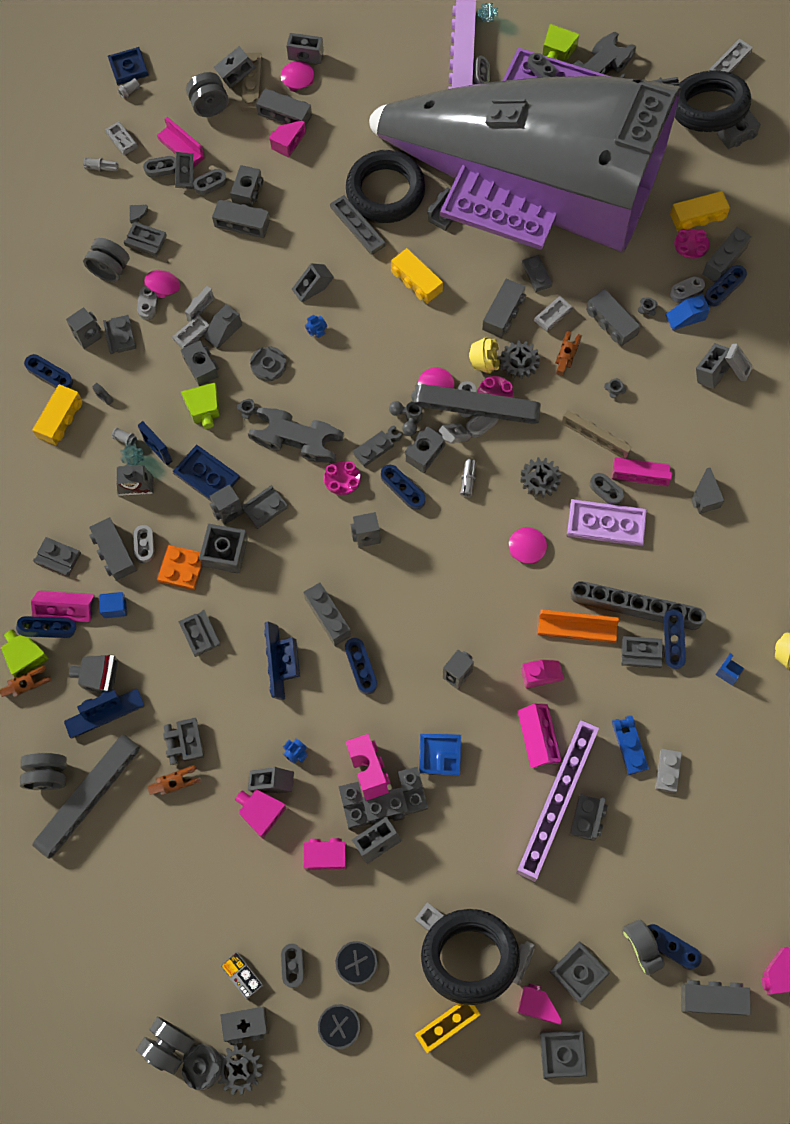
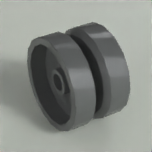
M204 72L196 75L187 83L186 92L193 110L198 116L211 117L217 115L228 105L227 92L223 87L221 78L217 74Z
M96 238L91 245V251L87 252L83 263L95 276L109 282H116L119 280L123 272L122 269L126 267L130 257L125 249L117 243L106 238Z
M35 753L22 756L21 769L25 773L20 776V787L28 790H56L64 788L66 786V775L61 771L66 769L67 757L53 753Z

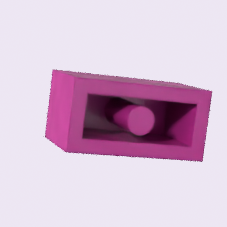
M331 838L329 842H321V839H309V842H304V869L346 870V843L342 842L340 838Z

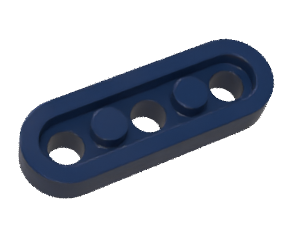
M741 265L732 266L706 291L704 298L707 304L710 306L720 305L744 282L747 276L746 269Z
M36 354L29 355L25 359L24 365L29 373L55 388L59 384L69 389L72 387V377L63 369Z
M389 464L381 469L382 481L408 507L418 510L424 506V493L396 466ZM392 474L393 477L388 478L387 475ZM400 487H406V489L400 490ZM418 499L419 502L414 503L413 500Z
M671 609L663 617L665 660L669 667L679 669L686 662L684 617L680 611ZM676 616L677 620L675 622H671L670 617ZM673 635L678 636V640L675 642L671 641ZM678 655L679 659L677 661H673L672 656Z
M23 616L17 621L16 631L25 637L70 638L75 634L76 623L69 618Z
M351 638L345 643V652L358 690L366 695L372 694L377 688V680L364 643L359 638ZM357 647L358 651L353 652L351 649ZM360 664L365 666L362 670H359L357 667ZM366 682L371 684L369 688L364 687Z
M650 924L647 926L650 931H654L657 934L655 940L659 953L686 969H694L700 965L702 957L696 948L658 925ZM670 942L675 944V950L669 948ZM688 954L694 956L693 962L688 960Z

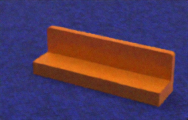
M541 610L537 635L616 643L619 618Z

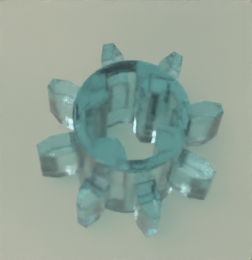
M493 3L481 4V9H477V15L482 17V22L494 21V16H498V7H494Z
M135 443L133 446L126 444L124 450H120L123 456L120 458L122 463L127 462V465L133 466L138 465L140 461H144L141 455L143 454L142 448L137 449Z

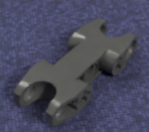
M612 32L596 43L592 50L594 56L586 64L578 60L573 65L604 75L612 68L620 72L627 66L635 54L636 46L630 44L625 48L617 47L615 44L618 41L619 34Z
M258 408L256 412L257 417L268 422L269 425L263 430H249V439L265 448L276 451L281 449L282 444L302 449L300 455L307 460L335 463L336 454L325 449L323 446L329 441H343L345 437L344 432L318 420H313L311 426L308 427L291 422L293 416L286 411Z

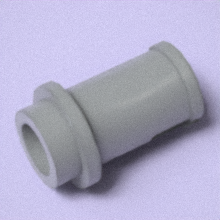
M134 78L127 84L120 85L118 92L122 98H128L129 94L140 88V85Z
M115 428L112 432V438L125 443L127 447H133L137 441L134 433L129 434L119 428Z

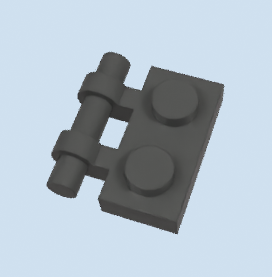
M197 718L176 722L177 730L173 731L171 724L164 725L165 733H163V738L167 744L168 750L166 755L169 758L170 765L178 764V755H182L184 762L204 758ZM179 737L181 747L175 748L174 739Z

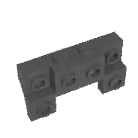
M418 767L398 771L401 788L389 790V793L367 801L365 797H362L359 782L339 786L348 828L353 829L369 824L375 825L385 817L388 820L399 821L404 819L405 815L428 810Z

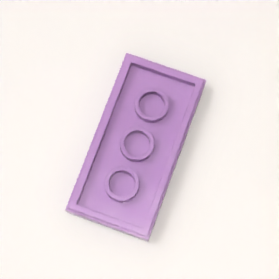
M571 499L567 536L643 546L647 509Z

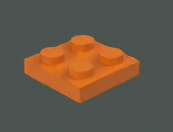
M168 545L157 578L158 582L195 590L202 569L199 560L201 552Z

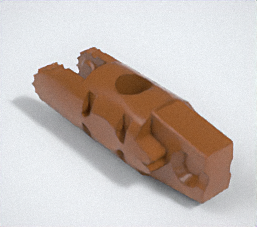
M568 330L555 361L556 364H559L556 374L560 376L564 375L566 367L571 368L582 335L578 334L575 338V343L568 342L571 337V331Z
M40 666L19 677L8 680V686L0 689L1 696L4 697L12 693L16 697L28 690L52 681L50 676L44 677L37 682L34 675L44 672L46 666ZM22 680L27 682V686L22 684Z
M196 765L156 778L157 782L147 787L149 794L161 792V795H165L201 782L200 777H194L187 781L183 777V775L197 770ZM170 780H175L176 784H172Z

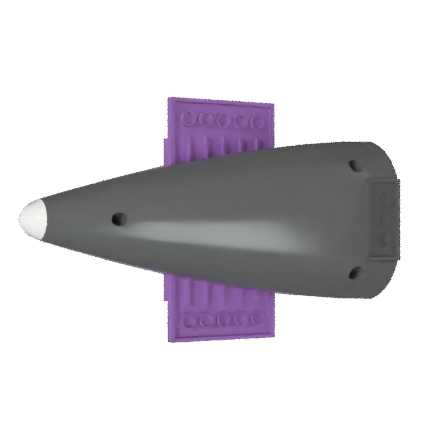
M518 47L502 81L450 88L380 106L371 114L369 125L376 136L455 178L441 208L440 216L539 250L543 249L550 230L555 225L623 253L632 238L658 174L669 141L681 87L647 80L611 77L547 56L545 57L557 70L556 77H537L527 65L528 57L534 52ZM526 99L528 105L525 106V113L520 127L487 126L485 120L490 106L493 105L492 100Z

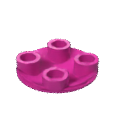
M291 62L282 69L281 80L289 87L290 91H297L313 84L314 71L305 62Z
M681 229L674 240V246L680 255L695 259L704 256L708 252L710 242L704 230Z
M155 270L145 276L144 285L155 292L159 298H165L167 295L174 294L180 289L179 279L170 272Z
M430 368L424 371L418 380V384L454 389L452 375L442 368Z
M499 376L487 377L478 387V393L514 397L512 384Z
M337 462L326 467L324 484L330 492L337 495H347L359 487L361 474L353 462Z
M525 527L518 529L510 537V555L522 563L535 564L546 553V539L540 531L534 528Z

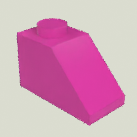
M298 121L278 126L269 138L271 149L289 157L306 134L305 122Z
M538 660L522 664L521 673L526 689L564 680L559 661Z
M789 947L779 949L763 972L762 986L767 991V995L790 992Z
M530 983L528 987L524 986L517 1013L560 1025L561 1018L546 992L541 991V986Z

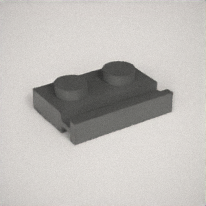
M493 99V105L490 106L485 120L486 125L520 127L525 113V106L528 105L526 99Z
M134 222L127 234V239L124 240V245L157 257V253L161 249L167 234L164 231Z
M129 315L112 318L109 321L103 320L110 354L136 349Z
M271 485L241 507L256 528L259 529L286 510L288 505Z
M45 537L33 561L40 566L69 577V573L76 564L81 552Z
M205 610L178 621L194 657L212 650L216 646H220V642Z
M623 636L621 666L661 668L662 639Z

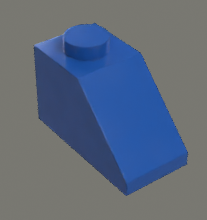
M702 294L684 300L666 313V317L672 330L705 321L710 308Z

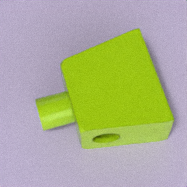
M550 24L544 42L543 55L566 62L578 46L579 34Z
M215 383L181 391L183 400L194 423L202 422L204 429L212 428L214 426L213 419L220 416L218 392Z
M9 630L4 634L8 643L3 645L1 650L10 673L14 677H19L49 660L47 655L30 637L18 636L15 630Z

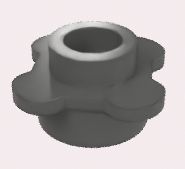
M649 297L642 298L638 312L654 316L656 313L655 307L658 305L657 301Z
M618 378L612 379L604 385L611 398H616L617 395L626 392V388L623 387L622 381Z
M245 399L237 405V410L241 411L244 419H248L250 415L257 414L258 407H255L252 399Z

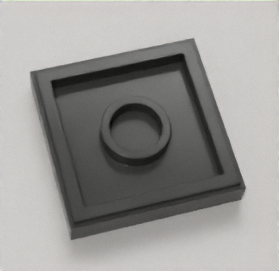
M580 941L549 971L579 1004L610 974Z
M583 1031L540 1032L543 1078L587 1077Z

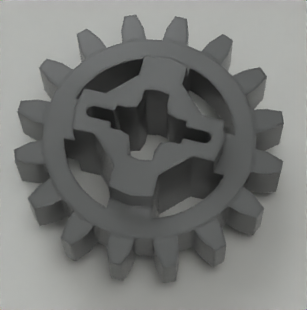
M518 340L516 345L511 342L510 347L505 346L504 351L501 352L500 364H503L502 370L507 369L506 375L512 373L514 379L517 375L520 379H523V375L529 378L530 372L535 374L536 368H539L540 356H538V349L533 350V344L527 346V341L521 344L520 340Z
M537 457L536 462L531 459L529 465H524V470H521L522 477L520 482L524 483L523 489L528 488L527 494L534 492V497L541 494L542 498H544L545 493L551 496L552 490L557 491V485L561 483V473L558 472V466L553 467L554 461L547 463V458L541 461Z
M234 1045V1051L227 1048L226 1056L220 1054V1058L223 1061L221 1063V1079L218 1081V1084H226L223 1090L227 1091L229 1088H232L231 1094L234 1095L237 1089H239L240 1095L244 1094V1088L250 1092L252 1091V1083L255 1085L259 1084L256 1077L263 1075L258 1072V1069L263 1067V1064H257L260 1056H253L254 1049L247 1052L246 1045H243L241 1050H239L238 1045ZM237 1054L244 1055L240 1060L237 1061L231 1058L232 1056ZM250 1062L253 1064V1074L249 1072ZM242 1064V1070L245 1074L236 1075L237 1070L233 1065L240 1066ZM226 1066L229 1068V1074H230V1075L228 1076V1079H227L226 1074H225V1067H226ZM238 1079L247 1081L243 1085H234Z

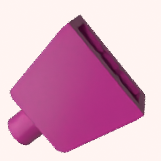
M242 790L235 798V801L243 806L239 814L262 839H264L287 809L284 803L259 790H255L251 796Z

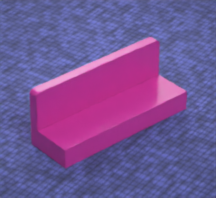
M166 117L165 123L167 127L157 134L158 140L174 154L176 152L194 153V168L205 159L202 146L170 118Z
M623 458L614 459L612 475L614 480L669 486L672 477L669 464Z
M37 591L31 600L32 616L69 618L73 621L90 622L92 619L91 604L94 600V595Z
M535 703L518 710L530 767L536 768L544 764L560 763V753L548 704Z

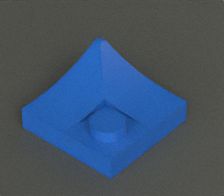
M420 734L419 773L460 776L461 735Z

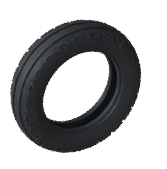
M710 70L709 72L703 71L693 74L677 85L681 87V93L675 119L682 126L698 132H718L729 129L741 122L747 115L751 106L750 89L742 78L730 72ZM710 91L728 94L735 100L730 106L717 111L697 110L687 103L693 96Z
M378 150L362 156L351 167L346 179V194L350 203L365 219L376 223H394L409 217L419 207L425 193V179L418 164L406 154L394 150ZM389 169L404 175L409 182L410 188L401 200L390 204H380L369 200L364 195L361 189L362 183L369 174L378 170Z
M463 909L443 916L430 928L423 941L421 963L428 982L441 996L459 1004L478 1005L496 999L510 987L518 972L520 952L513 932L500 918L483 910ZM469 931L488 936L495 942L501 955L499 965L491 975L482 980L472 982L462 981L451 976L444 969L440 960V954L445 943L451 937Z

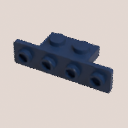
M268 621L265 622L264 635L266 637V655L268 657V674L270 677L269 690L272 698L285 700L284 681L300 677L297 640L292 637L280 641L278 625Z
M134 689L121 696H118L115 690L105 691L95 699L83 701L81 705L77 706L80 714L65 720L64 724L69 737L73 739L143 708L144 703L138 689Z

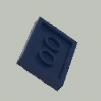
M197 444L173 470L175 476L209 501H211L210 495L229 484L233 487L240 479L239 474Z

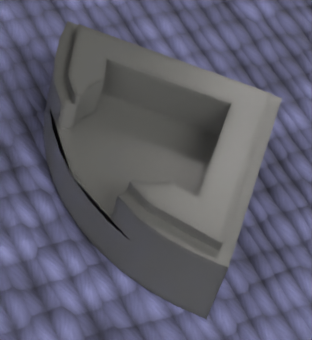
M130 205V223L138 222L139 219L146 215L148 206Z
M96 383L92 386L96 396L107 405L114 401L101 385Z

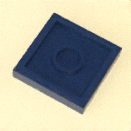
M139 47L108 55L117 85L130 82L134 78L137 80L149 76Z
M144 421L140 422L138 428L144 442L166 465H169L173 461L166 445Z

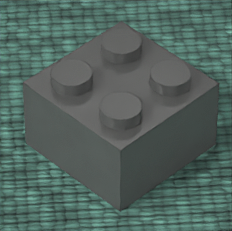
M208 524L199 557L202 567L240 573L248 541L246 530Z

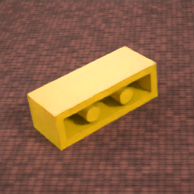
M723 191L675 203L672 206L670 215L677 231L681 229L688 230L695 226H704L713 221L724 220L727 218L730 207Z
M406 248L391 260L393 275L399 277L408 289L411 288L417 298L423 300L426 304L443 292V282L409 249Z
M60 384L58 385L32 429L38 439L55 446L63 439L64 431L72 423L75 412L82 405L79 393Z
M458 1003L418 1031L415 1036L425 1052L428 1053L481 1014L475 1005Z

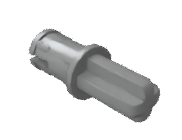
M85 157L83 161L84 169L99 170V172H102V170L118 171L119 168L118 162L105 161L103 158L92 159Z
M468 459L465 461L464 474L461 476L462 487L460 495L467 497V494L469 497L472 496L473 483L476 480L474 476L475 460Z

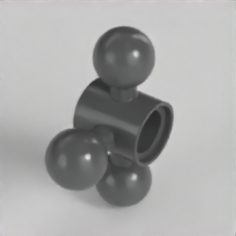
M415 390L411 394L412 401L406 407H403L402 403L398 401L392 402L389 406V411L394 416H399L402 413L406 414L408 422L404 423L402 430L407 436H413L417 432L416 424L422 420V407L413 404ZM411 411H417L418 413H417V414H411L410 412H411Z

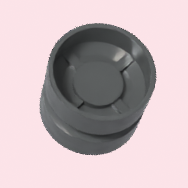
M157 1016L149 1028L157 1037V1040L144 1037L136 1051L145 1057L144 1060L155 1068L175 1075L183 1062L174 1053L175 1050L188 1054L195 1040L173 1024Z

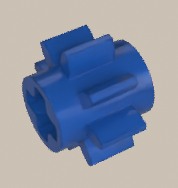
M312 315L307 318L308 322L305 328L311 337L315 335L319 338L326 334L324 330L327 328V324L322 316Z
M295 739L294 742L288 740L283 746L284 750H286L283 755L294 764L297 760L302 763L308 756L305 752L307 746L298 739Z

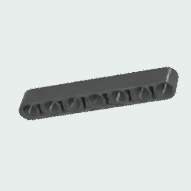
M417 384L415 386L413 402L414 405L419 407L530 424L539 423L541 403L536 401L427 384Z
M578 581L573 585L571 591V599L575 603L663 623L664 614L668 610L676 609L682 613L684 628L699 629L706 619L705 612L698 607L589 582ZM576 590H583L585 594L578 595ZM595 594H601L604 599H597ZM619 598L623 603L617 604L614 599ZM633 603H640L642 608H635ZM652 607H658L661 613L654 612ZM691 616H697L700 621H693ZM670 617L671 622H675L677 620V617Z
M126 735L120 736L41 831L32 846L48 859L53 857L137 755L140 746Z

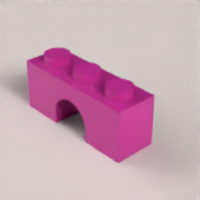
M369 734L346 741L354 768L368 766L367 770L357 774L365 800L367 801L389 793L387 785L390 784L387 772H382L384 764L381 756H376L375 752H378L375 740L371 741Z

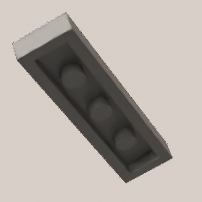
M345 195L330 203V208L371 255L385 247V241L359 211L353 207Z

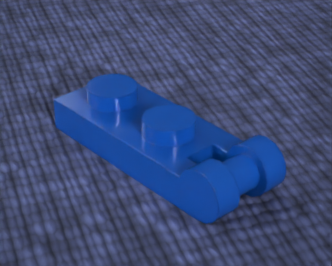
M627 716L620 721L619 719L612 720L613 729L628 775L648 770L649 767L633 716ZM628 727L629 732L623 733L622 728Z

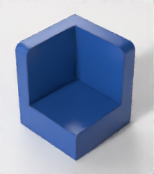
M123 592L99 595L100 614L103 618L127 616V602Z
M731 653L715 675L733 685L744 668L731 660L734 656Z

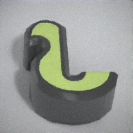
M638 919L624 926L622 930L623 935L631 942L643 972L646 975H651L664 968V960L659 954L656 940L647 925Z

